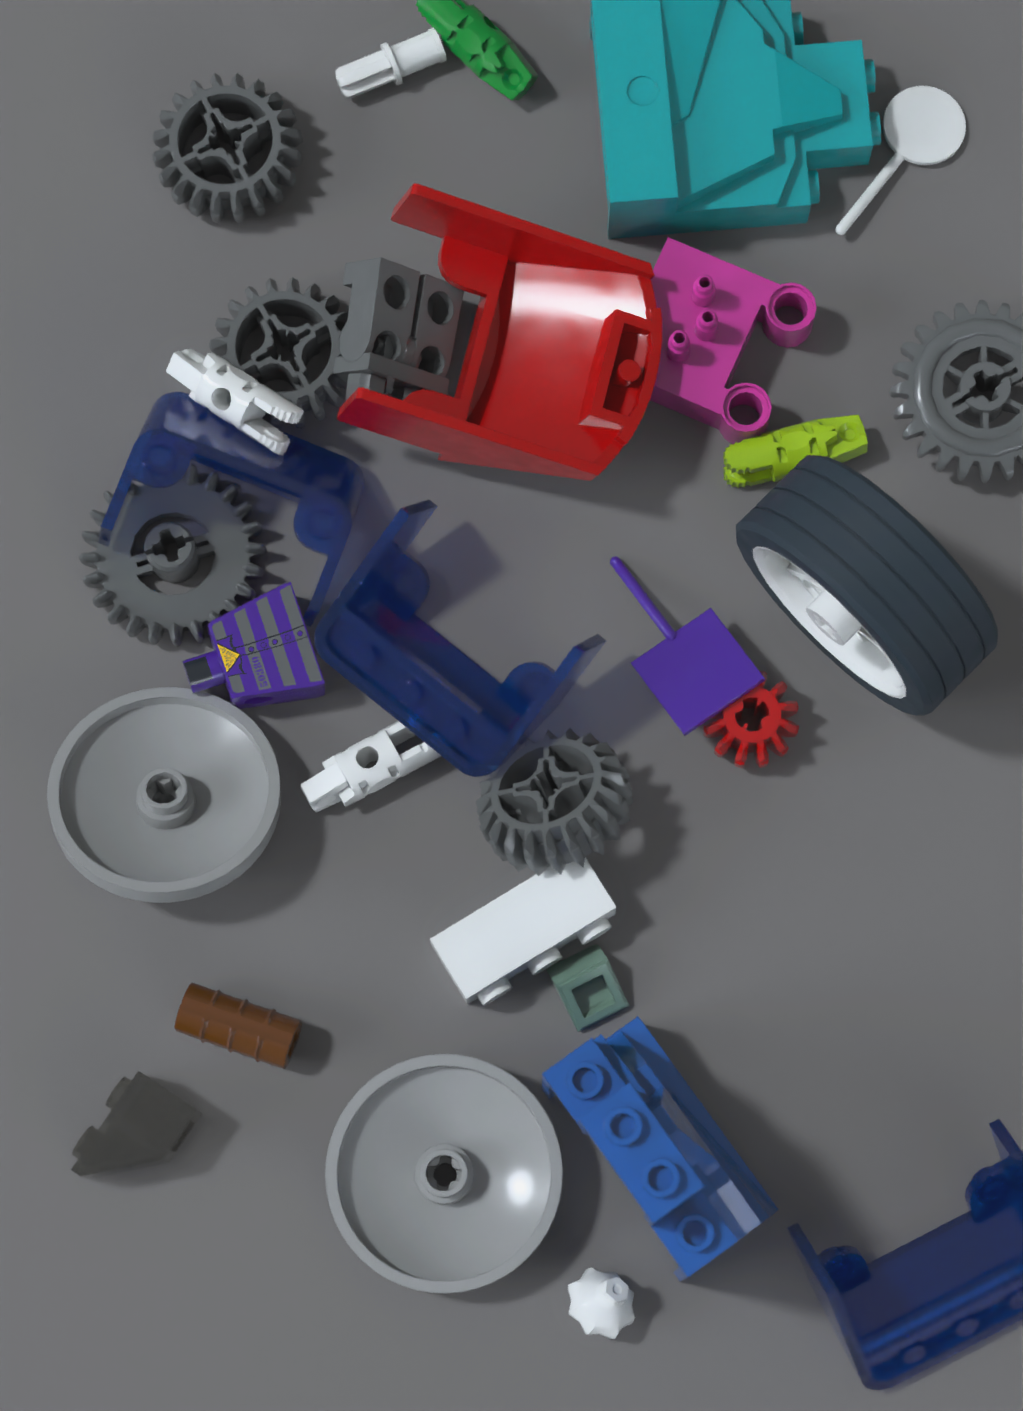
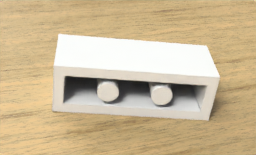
M585 857L584 868L576 862L566 864L561 875L549 866L540 876L537 874L430 938V941L466 1003L470 1004L479 998L482 1005L485 1006L513 988L509 979L527 968H529L532 975H536L558 962L562 958L558 949L578 938L582 945H585L610 930L612 926L608 919L616 914V906Z

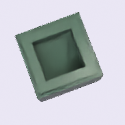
M592 945L547 969L549 977L578 1032L629 1006L609 960L599 945Z

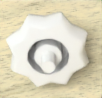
M591 1267L585 1270L579 1280L568 1285L571 1299L569 1315L580 1323L586 1335L600 1334L609 1339H615L623 1327L633 1323L635 1319L632 1307L634 1292L629 1289V1286L618 1276L617 1272H602Z

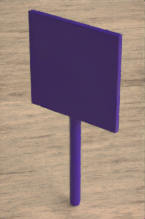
M617 556L610 559V565L666 638L632 661L631 665L684 736L765 681L764 676L711 608L675 632L622 560Z

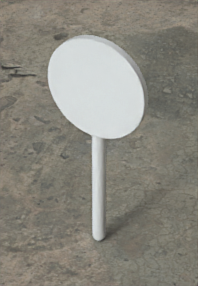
M915 86L901 91L890 101L883 117V132L888 145L895 154L836 226L837 234L844 235L904 160L918 165H934L946 161L957 152L965 136L966 121L961 107L948 93L935 87Z

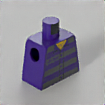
M291 582L282 584L208 623V632L214 651L182 661L192 693L225 684L231 704L239 709L313 699L325 695V682Z

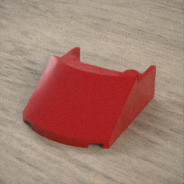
M412 184L393 208L391 221L442 238L438 254V267L441 275L448 284L457 289L480 296L455 396L452 397L433 390L421 389L410 393L406 398L400 400L367 388L358 387L339 408L337 420L439 453L438 460L588 481L593 480L607 468L634 435L649 404L656 382L662 346L661 307L657 308L651 282L655 275L651 263L421 184Z

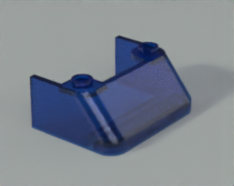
M170 392L161 396L153 404L134 443L102 522L98 543L107 547L110 546L135 481L153 488L173 486L184 477L190 461L193 460L299 503L293 519V529L297 539L307 549L326 556L303 614L305 625L311 627L319 614L349 537L364 493L365 478L361 468L350 458L285 432L283 434L287 435L290 443L283 456L278 455L238 430L235 425L229 424L212 413L209 408L198 404L189 397V394Z
M428 499L400 508L318 623L314 642L318 654L327 664L443 758L466 775L482 777L499 769L558 707L605 644L606 640L599 634H596L575 645L556 671L545 663L530 661L514 668L502 684L415 615L428 596L430 580L425 567L406 550L438 507Z
M1000 1119L989 1123L1001 1161L980 1169L972 1177L965 1191V1200L969 1211L867 1264L860 1251L852 1246L830 1247L817 1255L798 1222L787 1227L808 1281L863 1385L868 1389L885 1390L1023 1319V1152Z

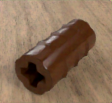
M191 982L179 1007L174 1029L179 1033L200 1039L202 1043L208 1042L228 1049L230 1053L234 1051L254 1058L257 1062L262 1061L286 1069L297 1045L302 1022L299 1019L276 1012L275 1009L270 1010L250 1003L247 999L241 1000L224 994L220 989L215 991Z

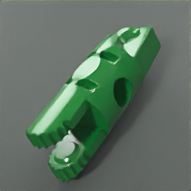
M417 0L415 5L418 7V12H421V16L426 17V21L441 35V42L459 57L478 78L512 101H519L534 85L539 77L516 45L474 4L468 5L463 0Z

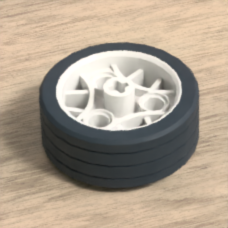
M807 455L736 525V540L739 550L757 580L774 602L838 667L865 689L902 712L915 716H924L932 713L997 646L998 629L993 614L983 596L961 566L942 544L896 500L868 478L839 461L827 456Z

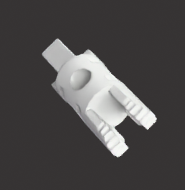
M184 349L181 352L176 351L173 353L166 372L191 390L189 397L201 406L209 408L212 413L229 424L235 425L238 430L272 452L283 456L289 446L290 439L262 418L267 412L274 415L280 421L297 424L304 412L300 407L266 385L260 384L255 378L212 352L207 353L206 357L193 349Z
M422 708L378 731L377 734L363 739L350 746L344 752H339L322 762L325 770L301 784V789L315 812H319L340 801L347 807L365 798L366 795L395 782L396 779L404 777L445 755L449 750L441 737L424 741L422 744L400 755L395 746L414 737V735L430 726L429 724L432 723V719L427 709ZM377 761L373 767L365 768L368 763Z

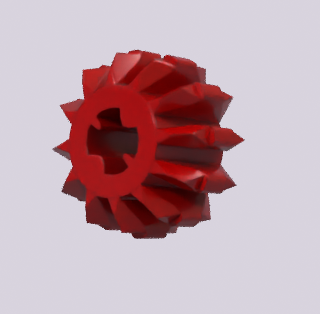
M760 671L765 678L764 682L713 716L712 718L716 719V721L710 722L703 727V735L706 738L723 736L714 749V753L718 757L726 755L732 747L738 750L734 759V765L738 768L744 767L748 753L752 752L754 753L757 765L760 768L766 767L769 763L766 747L778 756H785L789 747L781 736L796 737L799 731V725L784 719L798 712L799 706L797 701L779 703L778 701L787 690V685L781 681L770 691L764 689L767 681V673L764 671ZM744 708L755 709L754 716L758 712L763 714L764 718L761 719L758 731H748V723H745L743 727L738 724L737 721L741 719Z

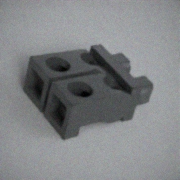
M382 257L346 263L343 285L352 288L348 320L340 337V352L342 356L335 357L333 374L348 378L346 400L358 387L367 388L382 394L389 392L392 393L391 397L400 400L406 398L410 393L421 389L433 390L447 395L449 379L445 378L451 363L464 291L448 284L447 281L428 274L420 275V271Z

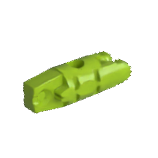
M859 415L815 419L761 433L760 436L742 440L740 443L729 444V447H726L725 452H723L725 465L723 468L724 480L732 488H745L746 485L753 486L769 481L778 482L807 455L827 456L843 463L867 453L868 440Z

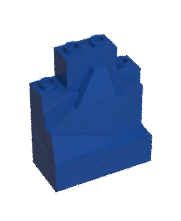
M639 1016L607 1039L602 1034L594 1040L592 1038L542 1073V1091L549 1100L557 1095L585 1135L589 1134L645 1212L643 1217L679 1265V1268L673 1272L679 1282L690 1277L779 1210Z

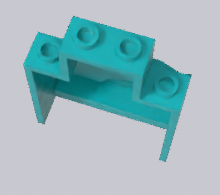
M590 0L589 33L590 40H593L608 205V239L807 223L811 204H818L820 201L818 171L812 169L868 165L873 146L881 144L879 112H870L868 93L875 92L876 87L875 66L873 59H864L862 40L803 44L801 12H792L791 0Z

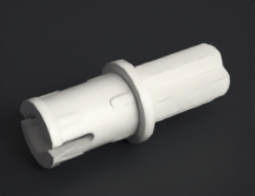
M431 28L425 33L390 47L387 42L380 44V51L338 67L335 75L342 94L346 98H353L392 81L396 85H400L403 83L402 77L436 63L445 62L447 58L438 33L434 28Z

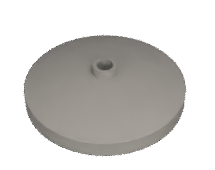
M159 687L139 690L117 697L92 711L74 727L61 744L54 758L48 779L47 801L57 842L66 858L85 878L98 887L123 898L151 903H170L185 901L214 892L238 878L252 866L268 845L275 831L281 807V784L277 760L268 739L257 724L242 710L206 692L192 693V690L188 688Z
M435 1054L412 1058L382 1071L354 1095L343 1110L333 1130L326 1157L325 1181L329 1207L334 1221L349 1247L366 1265L384 1278L401 1286L422 1292L449 1294L471 1291L492 1284L517 1269L533 1254L546 1236L555 1218L562 1189L563 1169L559 1142L553 1125L542 1105L525 1085L503 1069L486 1061L456 1054ZM442 1164H449L456 1169V1180L450 1182L449 1186H440L434 1179L435 1170Z

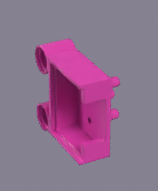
M668 237L654 266L653 272L655 276L651 279L657 308L661 307L662 346L657 378L650 401L718 429L724 439L731 444L760 436L761 433L767 431L772 406L769 396L764 389L752 383L736 384L729 389L728 386L757 322L762 323L765 335L777 346L786 348L798 346L811 333L817 309L815 297L809 289L801 284L791 282L780 285ZM784 306L795 307L802 313L804 319L798 324H784L778 320L775 311ZM738 405H748L757 411L759 420L750 425H742L734 421L729 412Z

